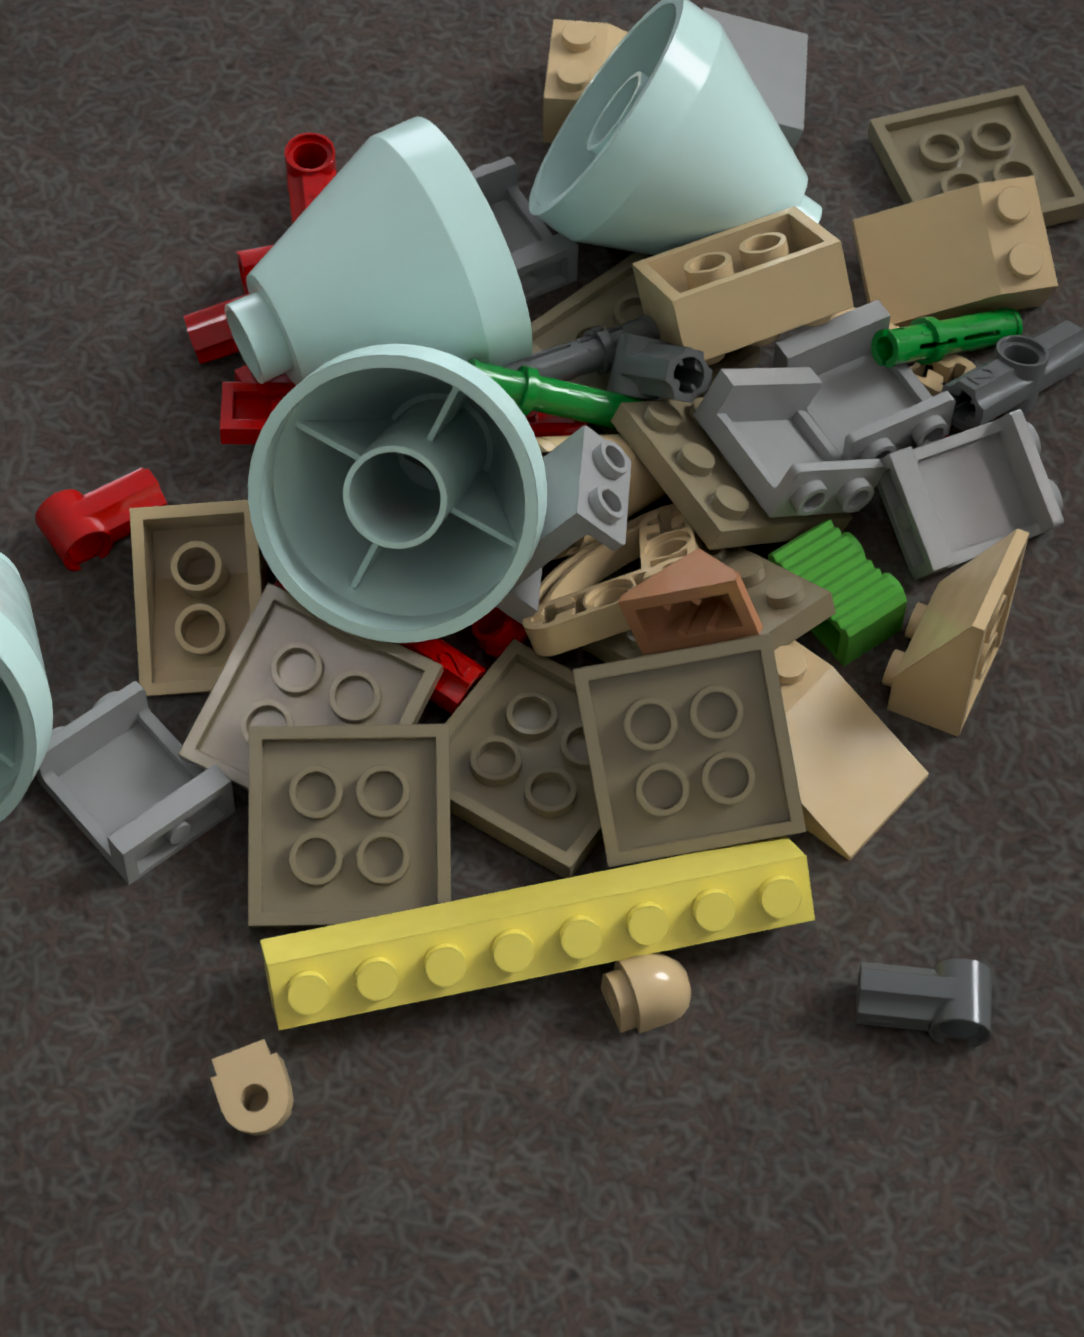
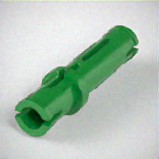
M1008 307L938 320L933 316L921 317L912 321L909 326L880 329L875 332L871 341V353L876 363L881 367L886 366V368H890L898 364L914 361L921 365L938 363L945 355L996 346L997 342L1003 337L1022 335L1023 323L1020 314L1014 308L1008 309Z
M470 358L467 361L499 384L514 400L524 416L535 411L617 430L611 423V420L620 404L642 402L640 398L540 376L537 369L524 365L520 366L517 370L480 362L474 358Z

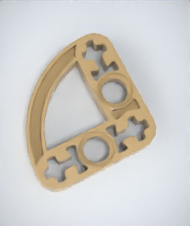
M675 504L654 509L627 521L626 543L618 550L612 551L598 540H595L574 555L571 554L549 573L541 582L538 612L522 619L524 629L537 655L553 656L631 630L618 604L621 595L697 548L703 550L702 539ZM641 558V569L599 583L621 567Z

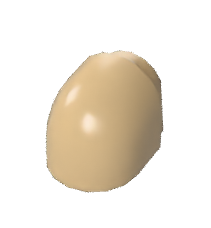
M665 954L638 955L615 961L614 970L602 975L601 991L620 1033L637 1028L640 1034L669 1024L680 1018L689 1007L691 987L687 972L678 961Z
M265 1039L212 1059L217 1076L210 1079L220 1109L229 1124L242 1133L254 1136L273 1133L285 1124L291 1115L294 1103L291 1082L283 1059L277 1052L274 1054L270 1053Z

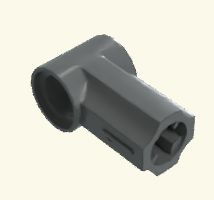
M620 332L607 391L640 398L642 401H658L662 398L693 403L700 393L708 391L713 370L707 366L703 351L695 350L691 347L673 345L669 342Z
M966 958L943 960L935 964L932 969L861 961L857 984L855 1024L928 1031L930 1037L937 1043H944L946 1037L969 1040V1046L972 1047L980 1046L987 1043L991 1038L992 970L986 964Z

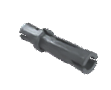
M643 315L612 328L603 330L602 326L588 329L581 338L531 354L527 358L502 367L517 370L520 366L524 365L537 369L540 376L566 382L596 371L597 374L603 375L611 372L620 332L659 339L660 333L654 320L650 316Z

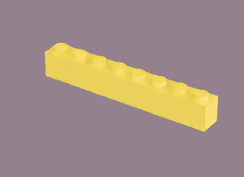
M781 836L261 939L260 944L273 1011L278 1029L283 1030L619 961L633 956L653 954L815 920L807 856L787 836Z

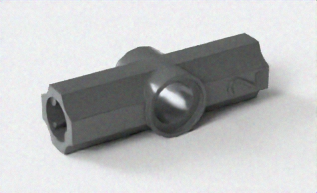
M1065 320L1058 325H1051L1031 337L1009 335L1001 338L997 342L992 359L943 386L941 393L948 391L955 399L951 425L961 431H966L972 427L986 424L1003 413L1007 414L1018 409L1023 414L1031 412L1036 406L1039 392L1084 367L1083 328L1069 320Z

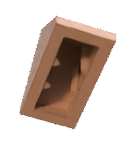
M697 548L622 594L618 601L643 655L760 635L763 629V625L740 574L700 548Z

